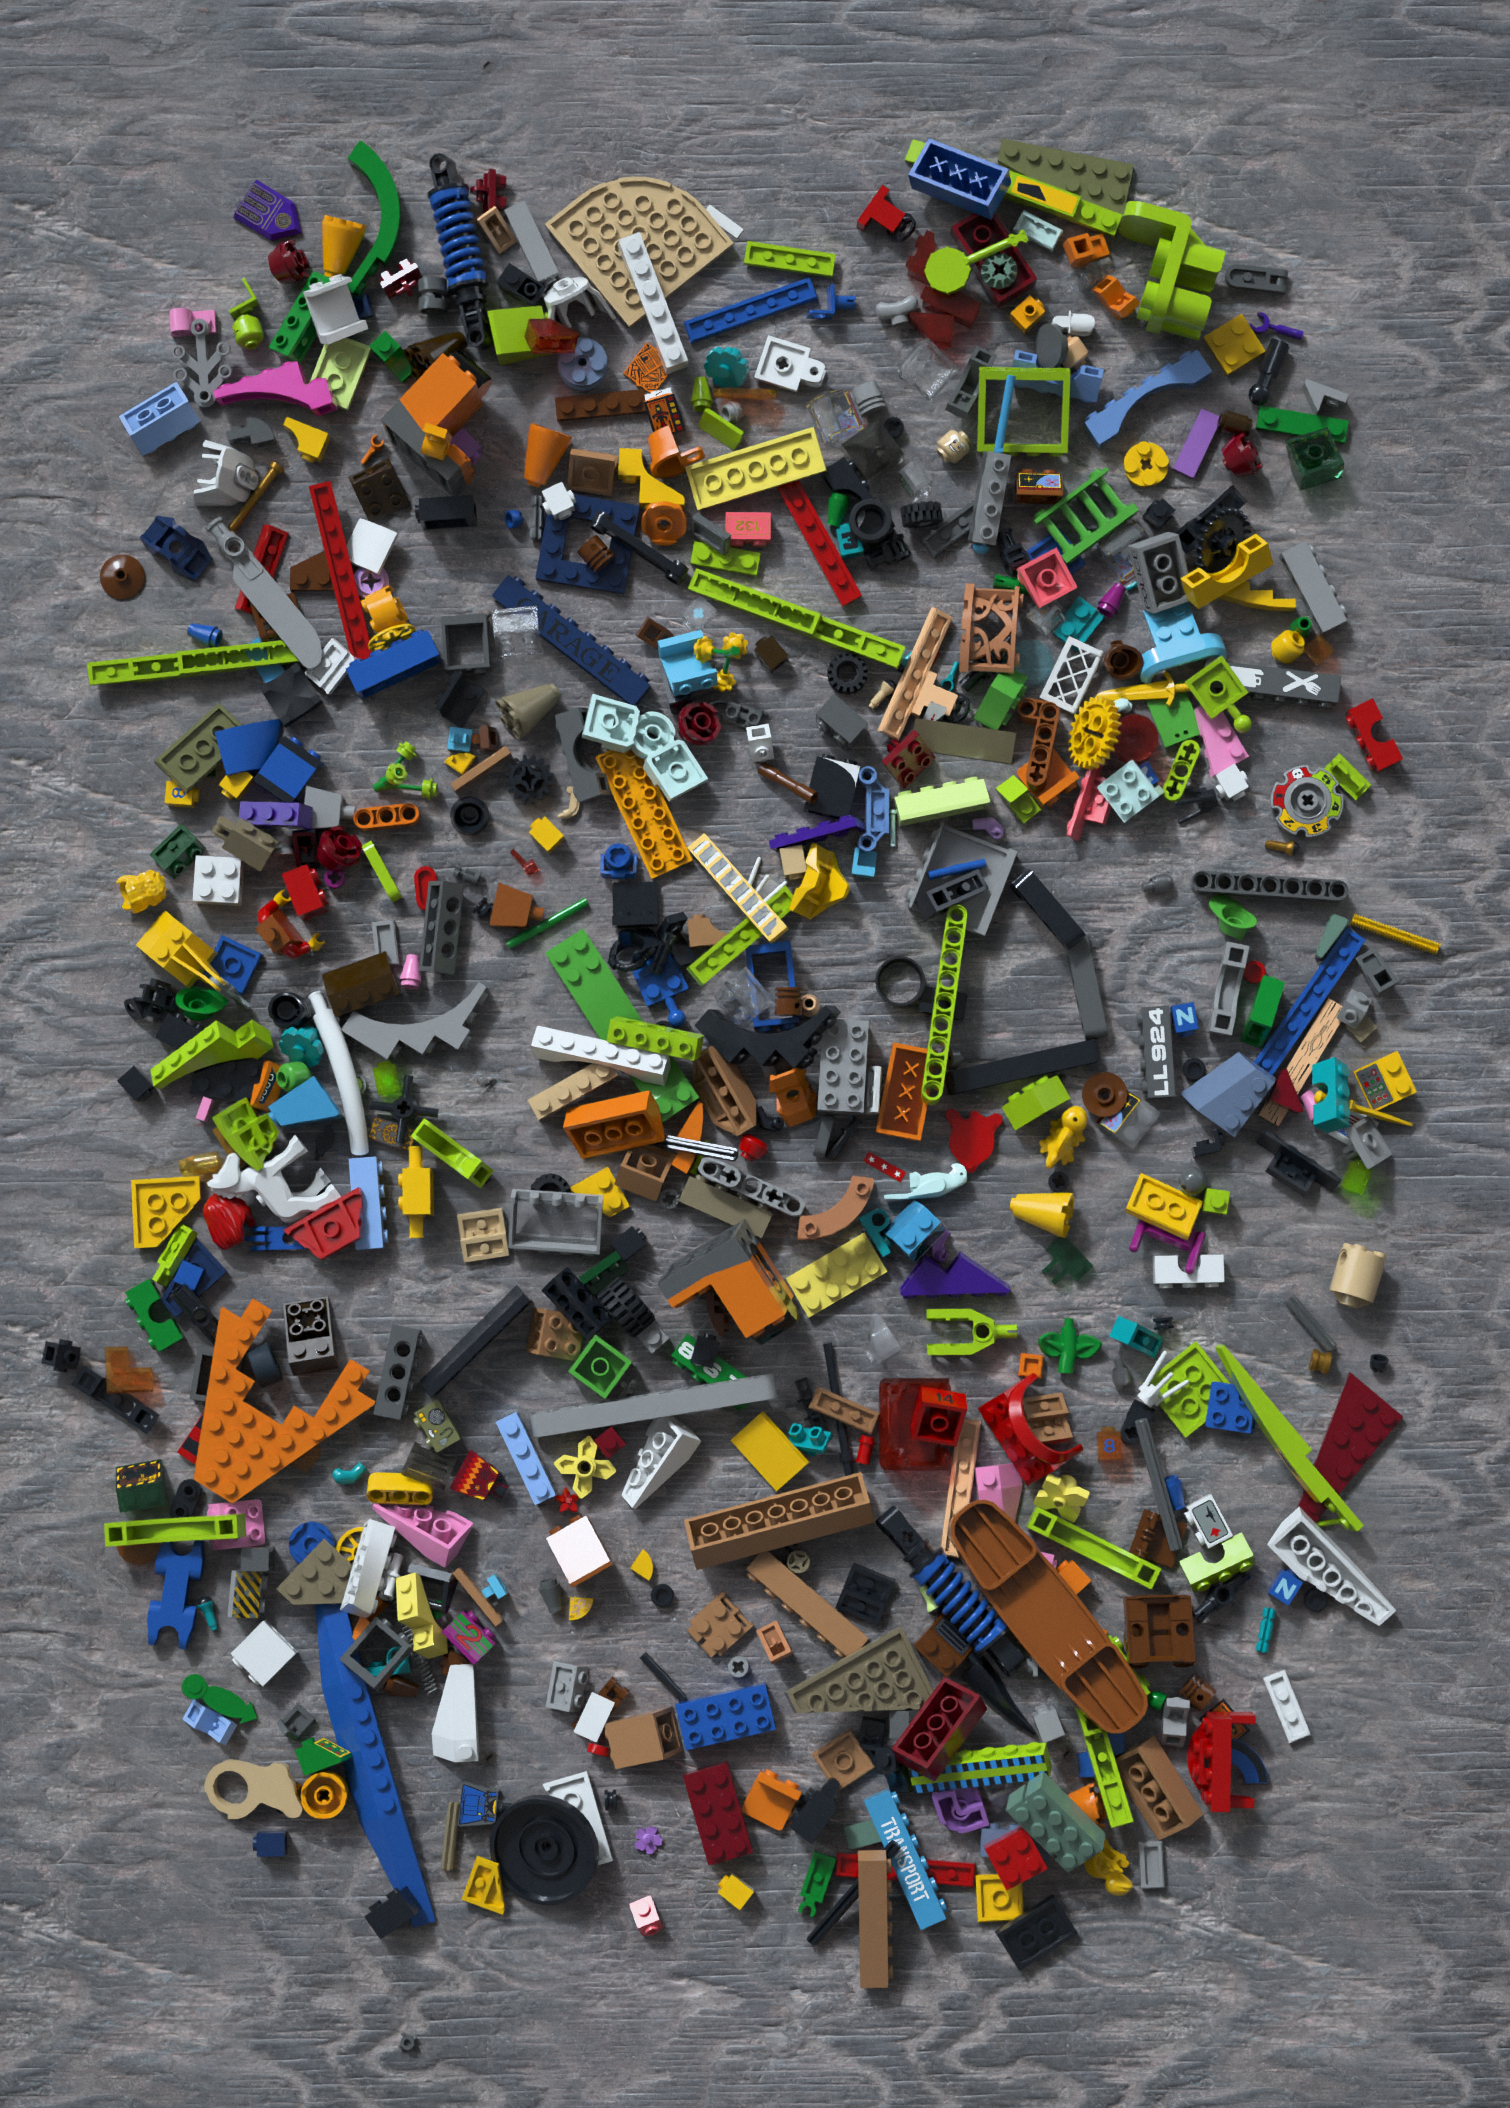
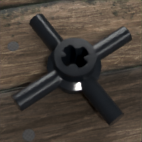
M404 1075L402 1096L397 1097L392 1103L370 1102V1110L391 1112L393 1118L398 1121L395 1142L400 1144L405 1142L408 1122L414 1120L416 1116L438 1118L439 1109L419 1107L416 1101L411 1098L413 1076ZM406 1104L410 1111L407 1110L405 1114H402L401 1110L398 1109L403 1108V1105Z

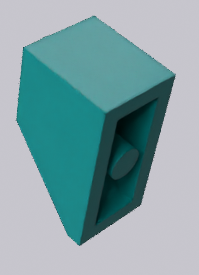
M1118 1316L1109 1337L1152 1358L1156 1357L1164 1340V1337L1121 1316Z

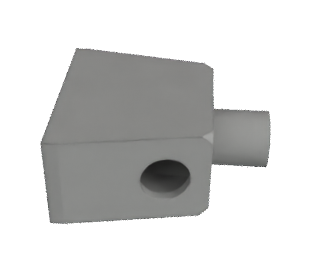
M306 786L304 804L313 807L311 829L326 831L334 826L341 827L342 819H354L356 807L343 805L344 797L340 794Z

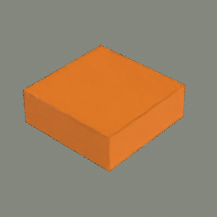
M1020 1353L1018 1376L1027 1377L1034 1373L1038 1378H1041L1044 1356Z

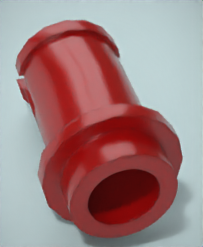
M861 1435V1439H858L860 1445L855 1462L870 1465L873 1445H876L874 1437Z

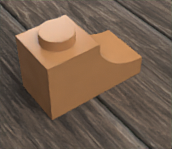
M705 914L693 915L692 919L687 920L691 949L712 947L728 934L716 929L711 924L710 918H705Z

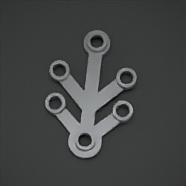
M196 319L191 324V332L196 336L198 362L181 345H176L172 348V355L177 359H181L199 375L200 385L188 376V372L183 368H177L173 375L177 381L183 382L194 392V400L199 406L210 407L216 401L213 390L218 389L225 379L230 378L233 370L229 365H221L218 369V375L210 384L208 375L220 360L230 353L231 347L226 342L218 343L216 352L207 361L205 336L208 335L210 326L207 321ZM197 324L203 325L201 332L196 331ZM222 345L227 346V351L225 353L220 352V347ZM177 348L183 350L181 356L175 354ZM225 367L229 369V374L226 376L222 375V369ZM182 370L185 375L184 378L179 379L177 373ZM206 391L209 397L203 400L201 394Z

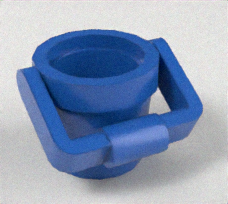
M617 843L611 845L606 850L605 856L601 854V877L612 879L635 878L637 876V854L633 855L631 849L625 844ZM604 860H605L606 866H607L608 869H610L611 871H604ZM633 864V871H627Z

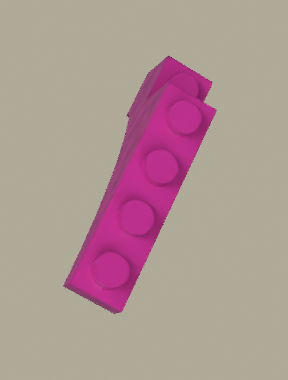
M298 361L285 362L281 367L265 369L261 374L253 377L246 376L241 378L239 382L223 384L219 389L213 390L215 399L221 406L251 399H271L300 405L312 410L317 417L338 410L332 386L327 379L316 378L307 384L304 370Z

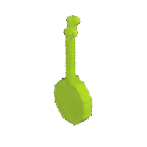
M1020 230L1019 234H1010L1009 238L967 257L964 252L946 246L930 254L924 272L932 289L950 295L966 287L972 272L971 264L1011 246L1017 247L1020 242L1027 243L1029 240L1025 231Z

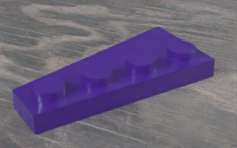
M852 815L842 816L838 822L824 821L818 823L816 828L802 827L796 829L794 834H777L775 839L769 840L770 848L777 852L781 848L798 845L804 846L806 845V840H810L811 843L825 841L828 839L827 835L843 837L848 835L849 830L858 829L859 833L865 832V822L852 817Z

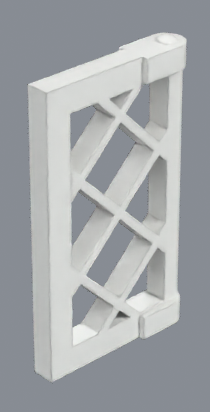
M1069 636L1039 698L1053 702L1071 714H1076L1105 653ZM1071 645L1079 648V655L1067 658L1066 655ZM1089 653L1096 656L1091 668L1087 667L1084 655ZM1082 657L1086 669L1073 674L1069 661ZM1066 662L1071 675L1058 679L1057 674L1062 664ZM1087 671L1088 675L1082 688L1078 689L1074 676ZM1072 677L1076 690L1063 694L1059 681ZM1055 682L1061 694L1057 697L1048 694ZM1077 692L1078 696L1073 706L1066 703L1064 696Z

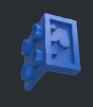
M1213 1381L1211 1383L1205 1426L1254 1434L1256 1421L1235 1385Z

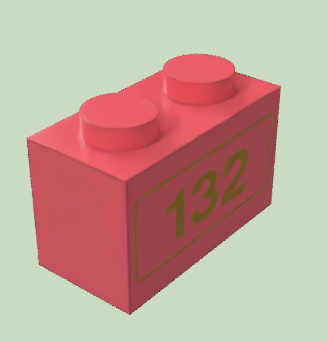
M726 512V532L731 535L730 546L742 547L744 544H753V547H766V544H771V513Z

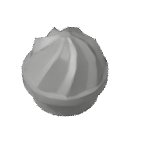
M728 401L721 407L722 418L728 422L737 423L744 415L743 406L738 402Z

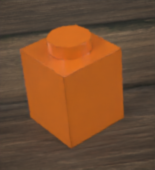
M1065 1559L1056 1567L1058 1573L1076 1595L1091 1582V1579L1072 1559L1069 1562Z

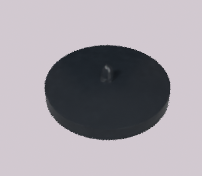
M532 1795L511 1804L497 1819L490 1837V1856L493 1862L499 1863L501 1881L514 1894L535 1904L557 1905L575 1898L590 1883L598 1866L599 1846L593 1827L584 1814L575 1806L554 1796Z

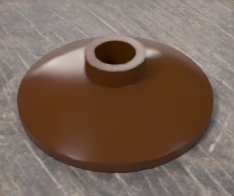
M116 555L108 559L102 566L100 582L105 592L111 597L129 599L138 594L145 582V572L140 562L134 557ZM119 572L125 573L123 579L117 578Z
M1100 1072L1091 1076L1082 1089V1100L1089 1112L1099 1117H1110L1122 1110L1127 1101L1128 1093L1125 1083L1119 1076L1110 1072ZM1103 1093L1110 1094L1107 1100L1101 1098Z

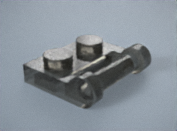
M415 1442L401 1475L445 1490L458 1458L452 1455L448 1457L421 1447L422 1444Z

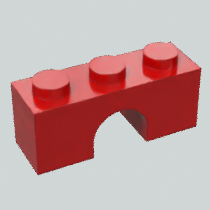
M1373 698L1346 712L1347 717H1345V721L1350 730L1354 729L1357 735L1355 741L1360 750L1364 749L1367 755L1365 761L1370 770L1374 769L1377 774L1403 760L1394 739L1381 743L1374 740L1371 735V727L1383 719Z

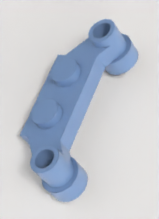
M865 766L860 770L858 776L859 783L866 789L865 834L860 836L857 845L861 852L868 853L875 848L877 841L883 835L889 834V789L884 788L878 781L877 772L873 767ZM863 775H867L870 780H865ZM862 842H867L869 847H864Z

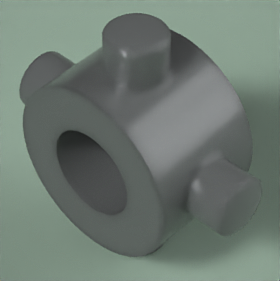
M405 2032L402 2033V2039L398 2047L410 2052L414 2051L413 2046L417 2040L416 2035L412 2036L406 2035Z

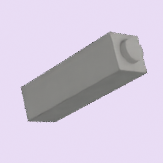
M525 201L505 209V216L536 281L546 287L555 284L557 279L560 278L559 272Z

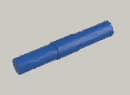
M985 859L928 871L927 875L929 880L986 868L987 866Z

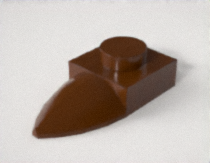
M648 616L636 633L639 639L658 649L659 640L675 637L666 627Z

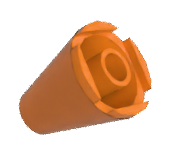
M534 423L530 424L524 478L528 480L526 484L539 488L540 484L545 485L571 444V436Z
M1095 1782L1067 1794L1101 1829L1106 1828V1824H1102V1819L1106 1818L1105 1808L1100 1792H1095L1094 1788L1098 1787Z

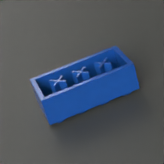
M928 138L908 174L911 189L990 220L1011 185L1009 169Z
M418 630L410 635L411 638L405 641L402 639L391 643V647L384 651L382 649L375 650L369 654V658L365 660L360 658L349 663L350 667L345 669L361 700L443 662L428 630Z
M766 1682L678 1702L675 1705L685 1750L776 1730Z

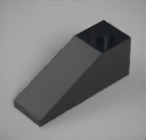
M979 869L925 892L914 902L924 921H927L948 911L951 906L960 905L987 891L989 888Z

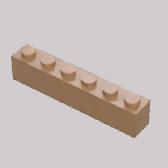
M771 1552L759 1553L746 1567L749 1571L747 1576L756 1584L759 1581L766 1586L764 1589L766 1593L774 1599L778 1596L784 1601L782 1606L791 1614L794 1611L801 1616L799 1621L808 1629L814 1627L819 1632L816 1636L825 1644L830 1641L836 1647L834 1651L841 1658L860 1649L869 1639Z
M886 1850L858 1851L860 1988H888V1979H893L892 1964L888 1965V1958H892V1943H888V1937H892V1922H887V1916L892 1915V1902L887 1901V1894H892L891 1880H887V1873H891V1859H886Z

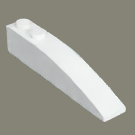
M1300 1507L1280 1524L1268 1542V1546L1298 1577L1333 1596L1342 1604L1351 1607L1355 1612L1378 1626L1396 1612V1609L1365 1574Z

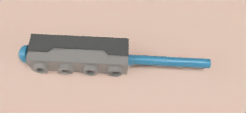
M1007 375L994 452L983 451L968 536V541L978 542L973 544V549L978 554L987 553L990 547L986 546V544L996 545L1011 460V455L1003 454V447L1016 376Z

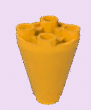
M324 215V219H322V255L325 276L332 277L346 274L366 234L367 225Z

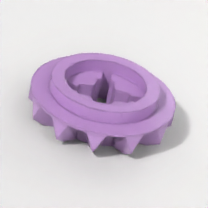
M362 567L358 568L354 574L358 593L363 598L389 585V577L384 568H382L380 575ZM370 573L374 580L379 581L374 583L372 591L369 584L362 583L369 580Z

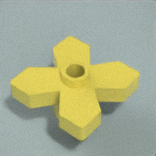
M587 1436L578 1443V1458L564 1454L554 1462V1465L561 1474L576 1475L573 1490L581 1499L592 1491V1476L607 1480L617 1471L610 1460H595L598 1446L591 1436ZM584 1462L590 1465L588 1471L581 1469V1465Z
M1048 1474L1042 1485L1044 1490L1038 1491L1033 1504L1045 1510L1057 1508L1062 1518L1074 1523L1081 1511L1079 1506L1086 1504L1090 1492L1077 1487V1481L1072 1476L1062 1475L1059 1478Z

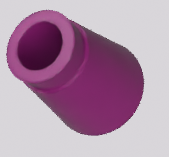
M1114 583L1099 600L1097 610L1109 618H1112L1114 614H1118L1126 588L1119 583Z

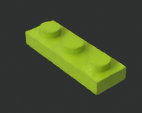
M694 541L690 565L757 576L761 553L730 547L729 552L726 555H722L706 543Z

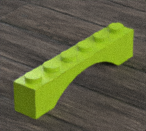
M1035 1506L1026 1524V1527L1150 1589L1153 1588L1161 1571V1568Z
M245 1513L104 1523L105 1547L246 1537Z

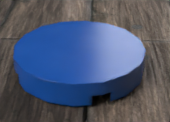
M310 1521L300 1524L293 1530L289 1538L290 1554L300 1564L323 1539L327 1540L334 1547L333 1534L327 1526L320 1522Z

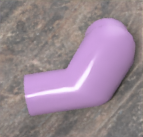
M994 818L972 819L973 830L985 829L994 839H1000L1003 836L1004 829Z

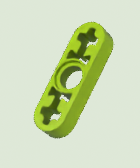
M1186 740L1181 744L1163 786V798L1169 803H1174L1182 798L1199 758L1200 747L1193 740ZM1191 746L1195 754L1191 753L1188 762L1184 761L1186 756L1184 748L1189 749ZM1178 766H1184L1187 768L1188 773L1184 777H1178L1174 772ZM1174 781L1178 782L1176 792L1179 794H1174L1171 797L1167 789L1171 790Z
M369 841L363 844L362 848L392 903L403 898L373 842Z

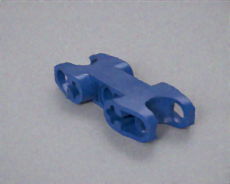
M195 1540L191 1552L187 1555L178 1554L174 1549L173 1542H162L156 1557L155 1575L165 1576L162 1601L151 1600L147 1617L149 1645H156L161 1629L165 1626H171L178 1631L179 1649L186 1650L188 1648L197 1618V1606L187 1605L190 1581L202 1580L205 1565L204 1540Z

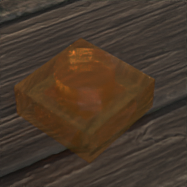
M1321 633L1304 645V652L1316 666L1335 651Z

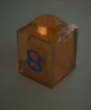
M1101 1427V1432H1096V1456L1098 1460L1121 1459V1432L1115 1431V1427Z

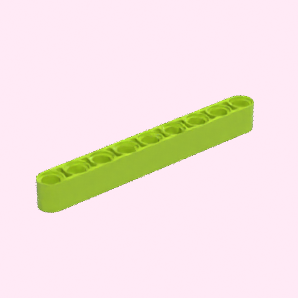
M961 905L951 906L945 919L921 1089V1099L927 1105L937 1104L943 1093L967 922V911ZM957 913L962 916V920L956 922L950 916ZM955 935L959 938V942L951 943L947 937ZM953 957L956 960V964L948 965L944 959ZM943 979H950L953 985L945 987L941 981ZM945 1000L950 1004V1007L942 1009L938 1003ZM942 1022L947 1026V1029L939 1031L936 1029L935 1024ZM939 1044L944 1048V1051L936 1053L933 1051L932 1046ZM936 1066L941 1070V1073L939 1075H932L929 1072V1068ZM933 1088L937 1091L938 1095L936 1097H929L926 1094V1090Z

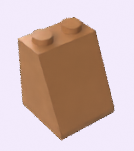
M673 1706L613 1720L605 1724V1736L609 1741L610 1757L615 1769L663 1760L683 1751Z

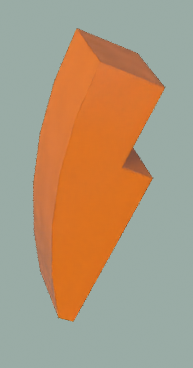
M698 1101L677 1137L701 1141L704 1120L703 1103ZM679 1151L671 1165L688 1175L695 1161L696 1154Z

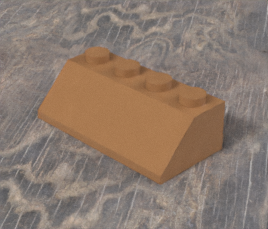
M1154 1735L1138 1742L1124 1753L1115 1757L1122 1784L1158 1841L1189 1827L1203 1815V1812Z

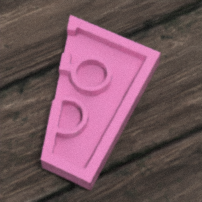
M1202 706L1194 710L1199 733L1203 737L1206 748L1204 753L1209 761L1210 777L1249 757L1223 711L1211 719Z

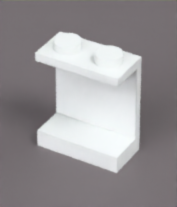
M342 274L335 275L329 278L330 282L322 284V282L314 283L309 286L310 290L303 292L321 344H331L368 329L366 320H359L347 285V283L352 282L351 277H343Z

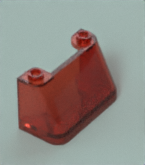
M883 1378L880 1381L879 1463L883 1470H949L951 1455L945 1447H940V1444L912 1439L910 1424L921 1386L951 1391L949 1378Z

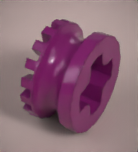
M328 869L324 876L326 884L330 888L339 889L345 884V874L343 871L337 872L341 880L336 881V884H332L329 876H333L334 871Z

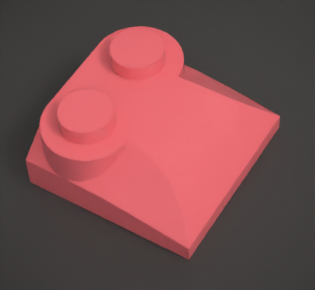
M1057 547L1016 569L1019 582L1026 587L1038 609L1078 588Z

